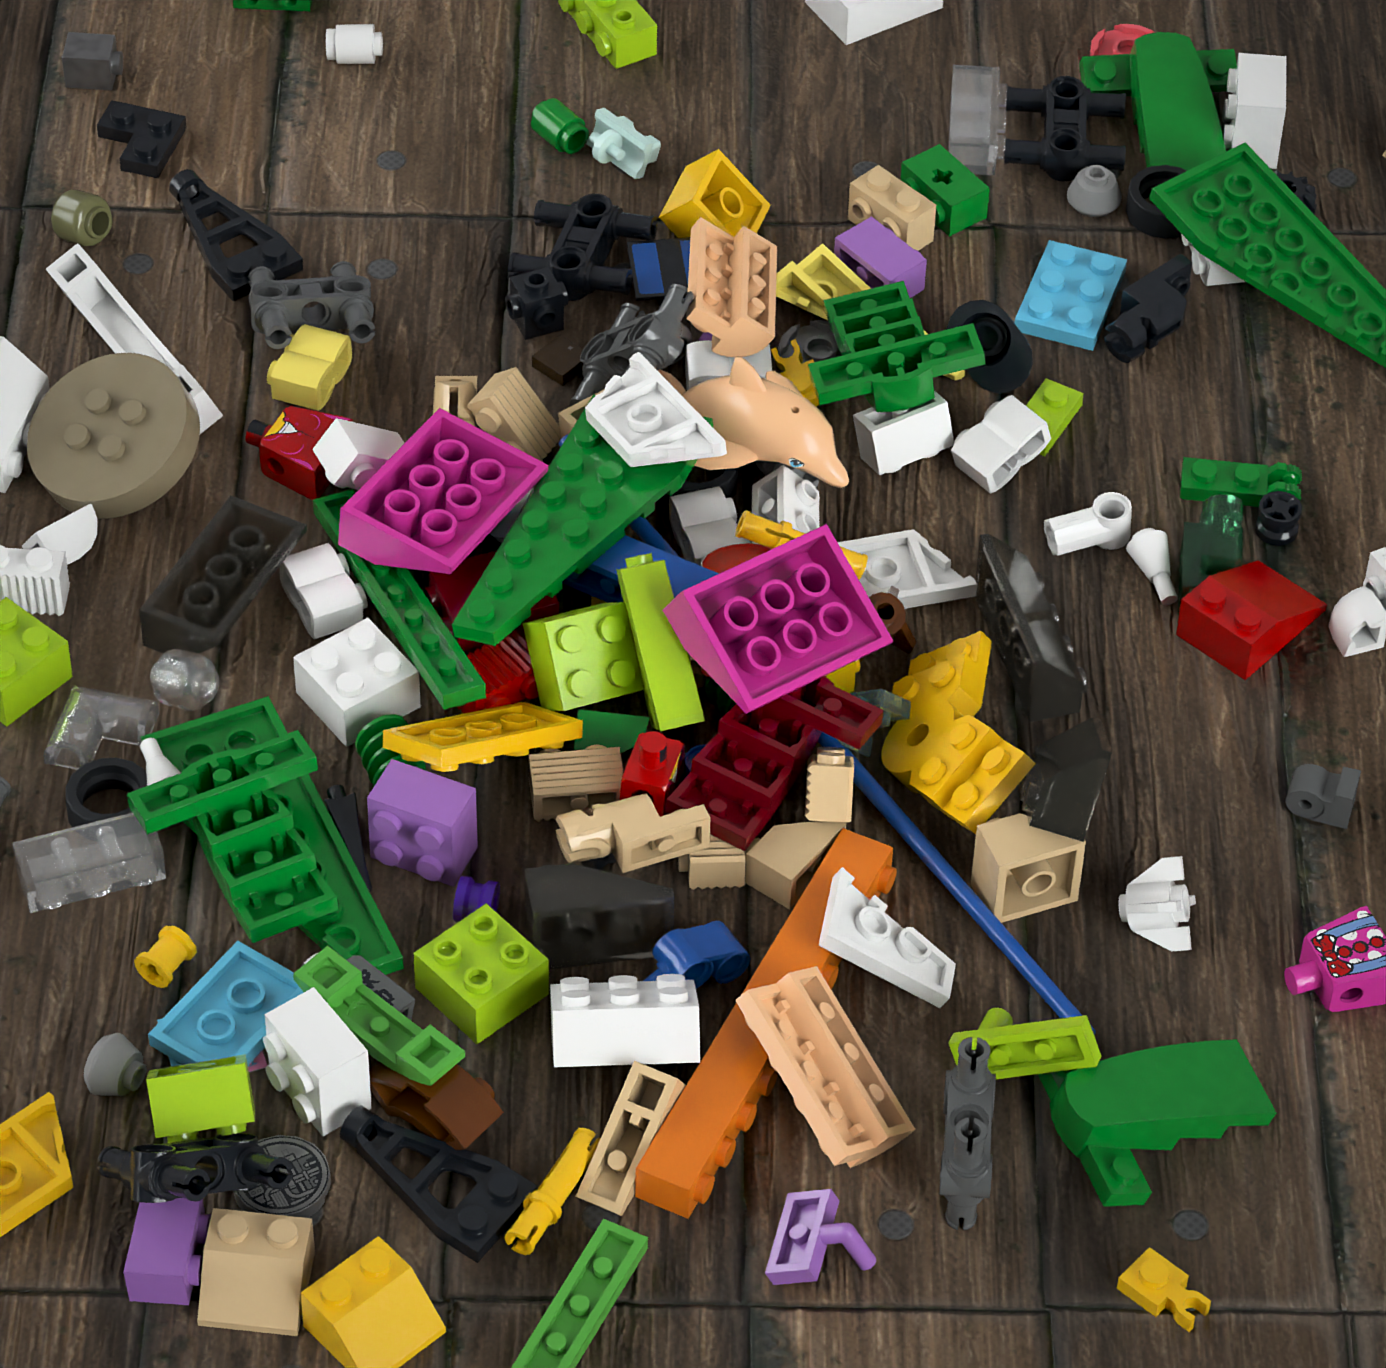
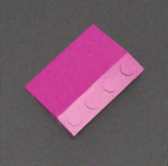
M439 408L340 508L338 545L375 565L451 574L548 472L549 465Z
M827 524L681 591L663 609L684 649L746 714L893 642L891 635Z

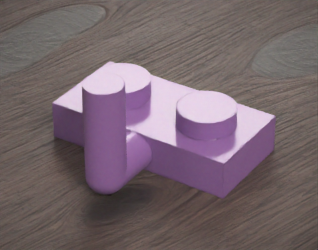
M832 1189L787 1194L765 1271L766 1276L773 1285L817 1281L827 1244L842 1243L861 1270H869L875 1265V1255L851 1223L833 1224L839 1199Z

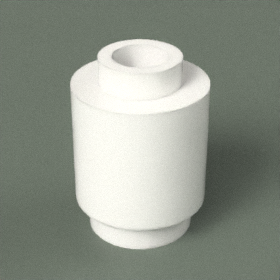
M374 24L336 25V29H326L327 60H336L337 64H375L376 56H382L383 54L382 32H375Z

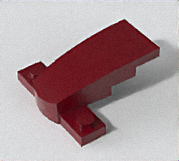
M702 668L701 673L704 674V675H706V676H708V677H710V678H712V677ZM826 676L747 714L736 704L719 720L718 733L692 759L691 772L666 799L665 812L671 814L679 809H688L704 804L711 817L710 834L745 851L791 789L810 757L821 733L830 735L860 750L881 725L884 710L835 687Z

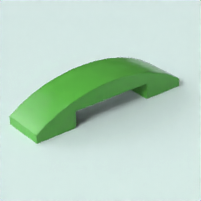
M329 946L325 947L293 973L294 981L303 992L313 987L318 991L368 1050L369 1055L393 1071L413 1081L431 1086L465 1057V1050L431 1024L424 1030L365 986L362 983V972Z

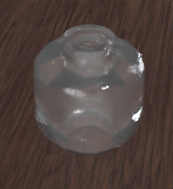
M172 649L165 652L154 664L150 673L153 693L157 700L164 705L187 711H196L203 708L215 697L219 688V676L211 659L203 654L182 649Z

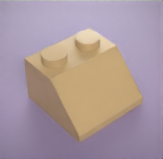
M1021 813L1005 818L991 819L986 823L977 825L971 886L976 895L1001 923L1078 901L1086 841L1081 834Z
M213 1208L203 1250L197 1318L198 1326L298 1336L302 1318L300 1293L308 1288L315 1255L312 1218Z

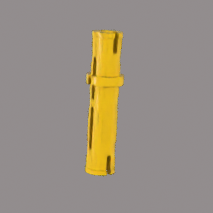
M747 510L742 513L735 532V536L738 538L741 537L771 549L806 534L792 529V524L782 520L779 524L754 515ZM840 546L857 578L860 580L866 568L868 556Z
M578 1128L537 1191L530 1192L523 1201L524 1210L512 1228L505 1234L507 1245L512 1244L516 1237L519 1238L511 1248L512 1250L522 1255H530L548 1226L558 1222L562 1215V1205L588 1168L601 1139L599 1137L592 1146L589 1145L596 1136L594 1131L587 1128Z

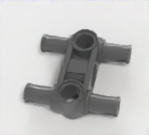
M347 261L337 262L330 270L332 275L321 278L274 280V273L271 269L263 266L256 267L248 276L250 279L248 282L251 287L248 298L251 307V327L254 331L265 334L266 343L273 349H282L288 346L292 340L290 336L292 332H297L304 324L325 330L348 329L352 341L361 344L367 343L375 336V331L373 330L375 326L371 320L374 314V307L371 300L370 280L364 276L356 275L355 267ZM309 302H319L314 307H304Z
M672 284L668 288V293L658 311L646 315L642 310L637 317L635 315L640 307L631 303L623 304L611 329L597 334L583 349L580 361L584 363L582 368L584 378L574 397L571 398L570 406L604 390L606 384L614 375L622 377L630 368L629 359L637 352H640L657 371L669 366L679 356L684 346V340L680 337L682 333L680 322L689 305L694 300L693 293L690 291L683 298L688 288L680 284Z
M972 1037L962 1040L958 1047V1064L952 1070H946L943 1104L945 1133L944 1150H942L939 1195H944L948 1200L945 1219L948 1225L958 1230L959 1218H964L963 1230H968L976 1224L977 1204L984 1198L989 1199L991 1191L993 1156L990 1154L991 1126L994 1111L996 1074H992L987 1068L991 1051L990 1046L979 1037H977L976 1050H971Z

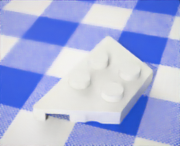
M640 352L633 354L629 359L630 368L622 377L614 375L606 384L605 390L596 395L585 407L587 421L630 467L719 457L727 454L724 438Z
M914 529L837 542L841 547L868 556L866 568L859 580L868 597L880 592L887 593L890 587L894 586L899 589L897 598L902 602L904 609L976 596V580L970 575L963 578L951 568V559L940 550L930 547L928 541Z

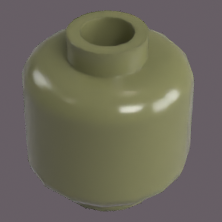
M69 190L56 200L52 209L51 222L56 235L64 241L74 244L78 243L81 246H94L100 243L109 233L112 227V215L107 201L102 197L82 190Z

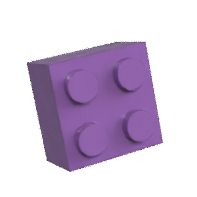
M391 759L367 797L370 857L379 860L387 866H397L419 874L427 880L439 881L454 887L478 848L476 788Z

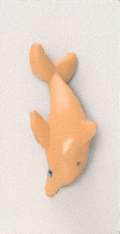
M736 357L730 375L706 380L686 391L673 375L663 370H658L701 416L713 419L714 429L726 442L727 454L719 457L698 459L694 466L707 470L739 468L754 461L780 462L810 474L829 486L842 488L848 485L847 471L836 455L832 426L824 414L802 396L794 383L778 372L768 371L765 375L766 379L760 378L754 367L746 359Z

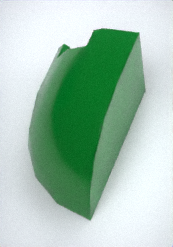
M578 709L576 718L583 720L582 738L574 740L573 750H584L591 745H603L607 748L620 747V754L634 747L639 734L646 732L650 717Z

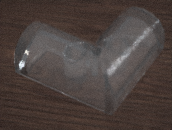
M74 685L44 750V763L78 770L84 764L93 761L102 738L140 746L141 736L152 733L159 716L158 702Z

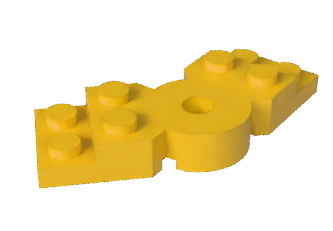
M982 631L956 639L948 645L929 653H923L910 660L908 676L894 682L888 717L895 724L884 741L881 753L885 768L906 788L914 793H919L932 806L974 834H976L977 825L987 822L1036 764L1023 751L1003 740L992 728L974 718L982 706L992 641Z

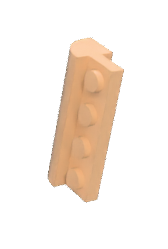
M700 217L691 228L688 292L691 291L693 293L694 300L687 309L686 319L699 331L712 334L711 351L716 354L736 358L758 353L775 338L777 246L745 226L733 237Z
M817 966L789 972L777 983L749 989L735 1000L744 1014L748 1027L756 1034L768 1054L771 1066L781 1076L793 1096L795 1106L806 1118L818 1138L820 1148L830 1158L834 1166L847 1163L851 1168L862 1164L893 1147L916 1130Z

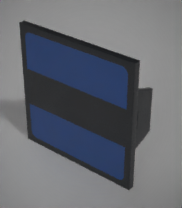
M690 237L627 242L636 301L656 299L659 306H661L668 293V288L672 284H680L688 288ZM687 289V291L685 292L683 298L686 297V295H687V293H688V289Z

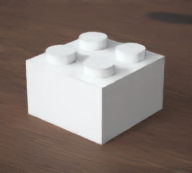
M1239 53L1236 69L1229 68L1227 92L1233 94H1229L1228 99L1224 100L1223 122L1230 123V125H1224L1223 129L1225 149L1230 150L1246 142L1269 168L1277 169L1286 112V56Z
M369 618L354 624L293 657L296 693L346 747L356 742L358 733L373 719L390 714L403 717L421 707L418 670Z
M314 987L264 1014L266 1036L263 1037V1043L268 1052L269 1065L266 1066L267 1076L277 1091L285 1090L290 1096L297 1115L304 1123L311 1122L319 1133L325 1136L341 1127L349 1113L357 1106L362 1105L368 1110L372 1109L368 1050Z

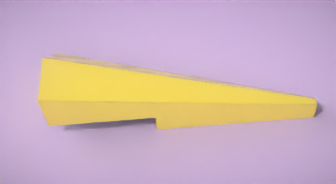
M823 243L797 265L791 261L776 274V297L827 321L823 300L871 289ZM965 370L945 374L944 376L952 380H960L965 376Z

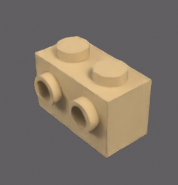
M880 165L875 166L850 183L848 220L857 225L872 216L883 226L891 229L897 237L911 248L918 251L933 242L936 215L935 203Z

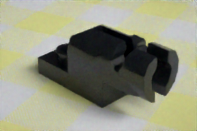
M1181 253L1123 289L1120 316L1105 327L1111 333L1104 337L1109 351L1121 362H1132L1145 353V348L1152 349L1158 345L1159 341L1183 326L1187 304L1184 296L1187 294L1191 284L1192 261Z

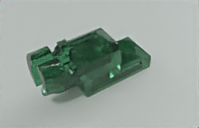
M1225 494L1211 496L1202 503V512L1198 523L1184 522L1180 548L1177 615L1180 612L1181 599L1208 576L1242 565V521L1244 507L1242 499L1234 495Z

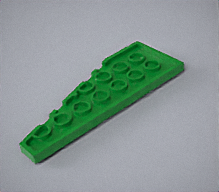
M1246 142L1152 188L1149 199L1200 254L1386 368V289Z
M584 409L548 467V472L540 480L453 621L454 637L496 646L532 615L531 608L546 595L552 598L562 590V581L573 572L577 574L582 573L625 536L624 529L636 518L642 517L645 519L655 510V502L663 495L668 494L672 496L684 484L698 459L630 467L587 421ZM703 417L713 427V419Z
M267 696L141 736V742L147 738H155L163 755L181 772L193 762L208 755L226 750H244L285 735L287 731L272 701ZM306 774L270 788L291 812L294 829L315 854L318 871L337 896L339 910L297 927L322 950L329 946L346 960L353 955L362 956L385 975L404 969L403 956L310 775ZM192 819L184 820L183 822L196 833Z

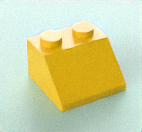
M717 149L685 167L659 218L678 238L691 237V228L700 217L735 237L743 226L757 234L771 204L731 161Z
M379 1236L300 1293L303 1327L345 1368H399L446 1333L443 1321L412 1267Z

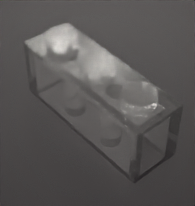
M953 64L948 151L972 173L995 175L996 159L1004 160L1006 136L998 135V133H1005L1006 110L999 109V107H1006L1007 84L1000 83V67Z
M133 812L12 842L17 874L30 913L45 909H55L61 905L89 898H98L108 893L136 886H145L152 882L166 879L163 848L157 831L146 834Z

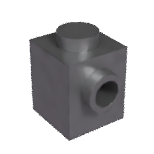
M68 32L62 55L65 88L113 89L116 75H122L123 52L117 51L115 35Z

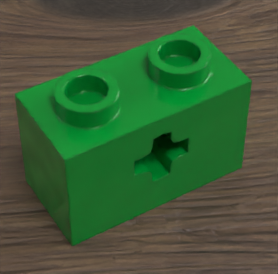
M941 144L902 162L901 181L936 204L935 225L949 237L987 218L990 188Z

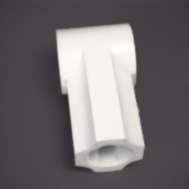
M1108 492L1099 495L1090 508L1044 520V531L1052 554L1058 556L1094 545L1109 550L1125 546L1131 536L1132 506L1130 500L1120 493Z

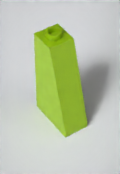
M652 553L626 558L627 567L616 569L623 602L626 605L651 727L664 731L704 722L703 710L688 652L684 649L663 612V609L674 599L665 560L653 561Z

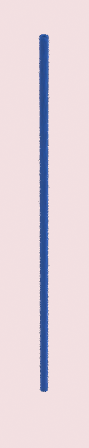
M569 434L563 436L560 439V447L563 445L564 441L566 440ZM638 517L629 524L631 529L644 543L678 556L646 518ZM822 732L818 739L822 747L845 749V756L853 757V782L1058 1017L1061 1019L1083 1016L845 744ZM1091 1025L1093 1034L1095 1035V1034H1096V1030H1095V1029L1093 1028V1026Z

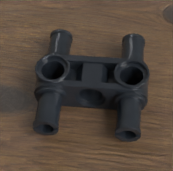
M1071 76L1057 77L1050 84L1043 85L1042 89L1007 86L1006 112L1041 113V117H1044V137H1042L1041 141L1006 138L1004 164L1039 165V169H1043L1050 178L1062 182L1074 180L1080 170L1092 165H1100L1110 170L1124 171L1126 146L1090 144V140H1086V120H1088L1089 116L1124 119L1126 93L1091 92L1090 88L1084 86L1079 79Z
M592 193L585 195L571 205L538 200L534 211L535 225L563 229L551 254H548L546 257L513 252L508 263L509 278L549 267L556 281L564 283L568 294V301L580 300L589 293H593L594 290L628 295L633 283L632 269L603 265L615 240H618L620 237L654 240L658 222H656L657 217L654 215L625 213L618 205H612L610 198L603 194Z
M245 1133L225 1136L220 1134L210 1138H203L197 1135L195 1140L138 1145L131 1147V1151H126L116 1146H108L100 1152L97 1159L99 1162L110 1165V1167L97 1166L102 1176L121 1180L124 1186L130 1190V1199L144 1203L168 1202L177 1198H186L189 1201L198 1202L206 1197L207 1194L255 1189L258 1184L280 1190L290 1183L293 1175L279 1170V1168L293 1169L289 1160L284 1157L267 1155L265 1150L258 1145V1136Z

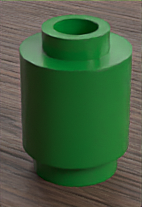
M551 98L542 101L532 112V130L559 152L574 154L587 142L589 130L585 127L584 120L558 99Z

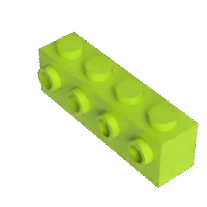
M558 0L561 9L572 16L581 33L588 35L595 44L598 53L602 57L605 56L615 69L657 55V24L636 0Z

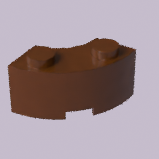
M379 1061L369 1070L370 1090L388 1116L402 1118L413 1124L425 1135L444 1141L455 1150H465L504 1113L494 1100L495 1093L492 1087L482 1078H473L458 1064L431 1086L413 1081L393 1071Z

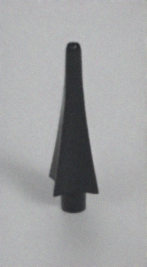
M331 786L327 789L328 799H324V802L369 892H371L372 885L362 846L356 793L354 792L347 796L344 786Z

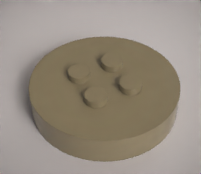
M115 353L87 361L68 372L43 397L32 417L28 430V460L36 478L54 500L68 511L73 513L88 504H92L97 519L128 515L149 506L161 498L179 481L189 467L199 441L200 418L198 409L190 393L168 366L159 360L137 353Z

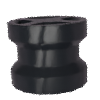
M1282 491L1270 492L1264 495L1259 503V516L1255 528L1257 536L1263 542L1270 545L1282 546L1293 542L1298 535V521L1302 513L1300 500L1294 495Z

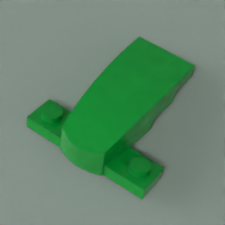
M1156 32L1145 34L1135 39L1130 54L1081 57L1079 62L1081 80L1084 86L1090 88L1091 92L1126 93V97L1132 96L1133 125L1138 126L1140 153H1145L1147 168L1169 165L1188 171L1226 152L1212 92L1227 91L1229 68L1236 69L1237 67L1234 49L1196 51L1188 36L1171 32Z
M904 281L823 300L825 314L842 356L810 363L808 368L819 405L864 395L876 412H894L922 405L935 398L933 377L985 365V354L973 323L924 335L921 319L917 315L913 299L909 298Z
M298 730L244 750H226L208 755L193 762L182 770L180 774L127 793L129 808L146 834L167 828L190 818L192 819L211 870L229 906L251 943L258 942L339 910L337 896L317 869L315 854L294 829L291 812L270 789L318 770L317 757Z
M1237 1039L1188 1042L1154 1047L1099 1061L1097 1067L1038 1074L1051 1101L1050 1112L1055 1129L1064 1144L1080 1159L1103 1207L1144 1205L1152 1194L1130 1149L1171 1151L1180 1138L1220 1139L1229 1126H1268L1277 1114Z

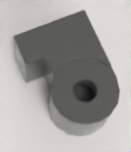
M1315 764L1300 765L1293 772L1285 799L1286 806L1292 813L1300 817L1347 829L1356 798L1361 770L1343 767L1341 774H1336Z

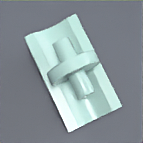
M606 108L597 109L595 113V127L587 140V145L592 148L593 157L600 163L612 162L634 179L643 178L647 164L654 163L657 160L661 147L660 141L652 135L643 136L635 130L633 122L625 116L617 117Z

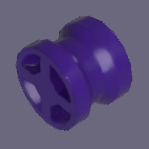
M462 875L455 893L453 920L460 922L486 903L497 912L500 898V883L489 880L485 884L476 883L472 877Z

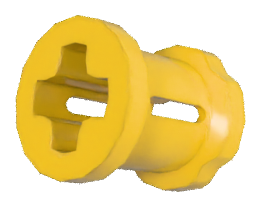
M164 926L158 934L159 940L148 952H141L134 960L138 973L147 982L159 988L167 987L173 980V972L183 961H190L197 953L196 945L192 942L189 935L176 926Z

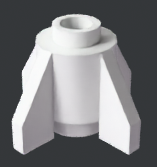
M1182 856L1161 858L1127 885L1126 894H1120L1119 896L1121 921L1128 922L1133 932L1171 952L1192 949L1189 926L1178 927L1179 922L1189 921L1190 906L1196 904L1195 895H1189L1186 885H1176L1174 882L1176 880H1184Z

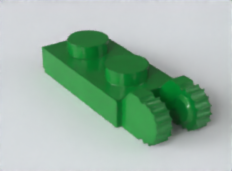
M1183 457L1180 498L1183 500L1259 507L1260 500L1264 495L1270 492L1282 491L1290 493L1301 500V489H1299L1297 484H1300V481H1302V470H1299V467H1296V465H1287L1280 462L1268 467V465Z

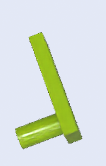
M992 1008L987 1011L978 1030L953 1033L948 1042L957 1065L959 1057L958 1047L962 1040L972 1037L971 1050H976L977 1037L985 1040L991 1050L987 1068L992 1074H996V1079L1097 1067L1101 1059V1053L1087 1015L1013 1025V1019L1006 1010Z

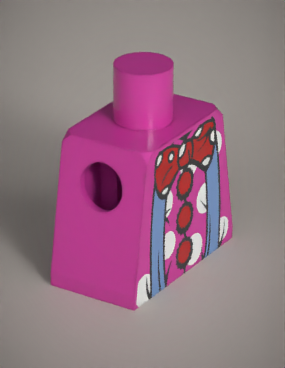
M1360 907L1309 932L1303 939L1299 959L1300 964L1288 967L1284 971L1285 982L1291 994L1297 995L1315 990L1325 1009L1331 1012L1386 1004V936L1368 907Z

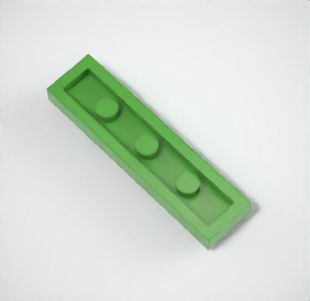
M603 1219L511 1368H576L647 1251L648 1237Z

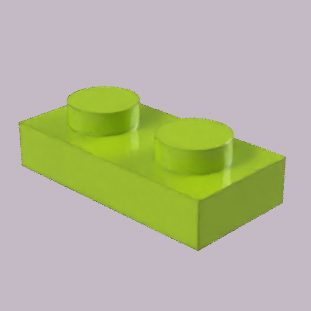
M1047 378L1026 405L1048 424L1051 440L1039 453L1042 456H1046L1082 406L1084 394Z

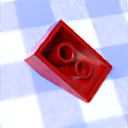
M1257 560L1210 575L1181 599L1176 635L1240 678L1246 680L1325 612L1327 604Z

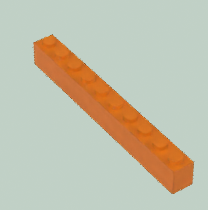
M842 828L743 993L749 989L777 983L789 972L815 966L818 967L832 990L838 976V965L842 957L819 946L832 877L843 867L855 877L851 884L868 899H871L874 895L879 898L881 893L888 894L897 874V869L892 867L893 847ZM737 1002L636 1167L635 1197L689 1219L698 1202L705 1204L714 1186L716 1171L719 1166L726 1168L730 1163L736 1148L735 1139L741 1130L747 1132L750 1129L756 1116L758 1100L761 1095L769 1096L778 1076V1072L771 1066L769 1056L756 1034L748 1027L744 1014Z

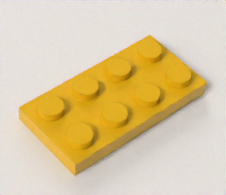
M519 702L383 730V748L400 753L403 760L423 761L431 764L432 770L449 772L457 770L461 763L488 764L494 762V757L499 755L518 757L528 755L529 749L562 748L565 741L582 738L583 720L530 703Z

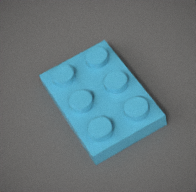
M1049 240L1015 317V325L1024 334L1093 351L1125 275L1127 259Z
M237 941L148 1033L149 1045L182 1065L246 1054L247 1064L249 1065L265 1048L263 1043V1037L266 1036L264 1014L304 992L294 981V972Z

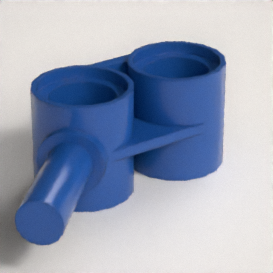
M712 921L706 925L687 929H675L662 936L654 946L652 953L658 962L656 964L658 969L643 981H657V976L663 974H680L685 976V980H694L696 989L703 985L711 975L720 984L728 983L746 971L751 958L723 922Z

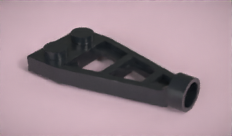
M186 169L180 171L172 178L169 184V191L180 203V208L210 275L233 302L249 295L251 287L248 282L250 281L248 276L256 267L263 266L271 269L274 273V280H283L303 271V258L281 234L209 188L193 170ZM217 212L229 220L210 230H207L201 219ZM239 235H244L258 244L230 258L224 256L219 245Z
M362 1105L357 1106L349 1113L340 1130V1138L357 1149V1153L440 1240L476 1263L483 1258L518 1219L524 1210L523 1201L526 1196L538 1189L536 1184L497 1160L466 1149L455 1150L444 1141L387 1122ZM373 1135H376V1138L370 1141ZM403 1148L411 1149L431 1159L414 1179L407 1177L391 1163ZM445 1171L469 1177L477 1184L455 1209H448L442 1206L428 1189L439 1175Z

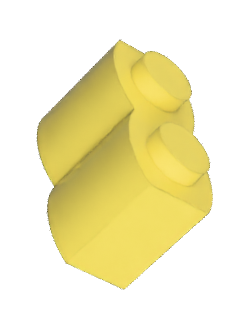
M304 324L295 334L290 335L292 340L285 347L284 353L278 361L274 360L270 364L267 373V383L271 385L272 399L319 411L326 405L335 384L341 381L352 360L351 338L348 335Z

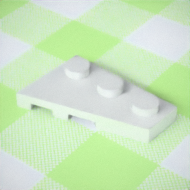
M841 867L832 877L819 946L941 1008L950 999L956 963L913 927L902 928L885 913L888 906L876 895L868 899L851 884L855 877Z

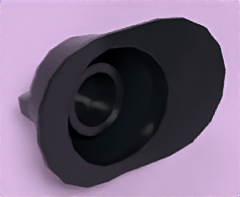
M973 300L959 306L950 316L947 329L973 323L985 354V365L969 368L966 371L983 389L994 393L1011 392L1020 387L1029 377L1033 365L1032 349L1022 332L1008 314L995 303L986 300Z

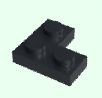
M111 100L97 124L98 137L127 143L125 150L119 158L121 171L153 178H159L187 128L186 116Z

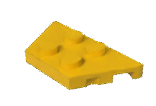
M50 1092L0 1124V1237L73 1188L55 1100Z

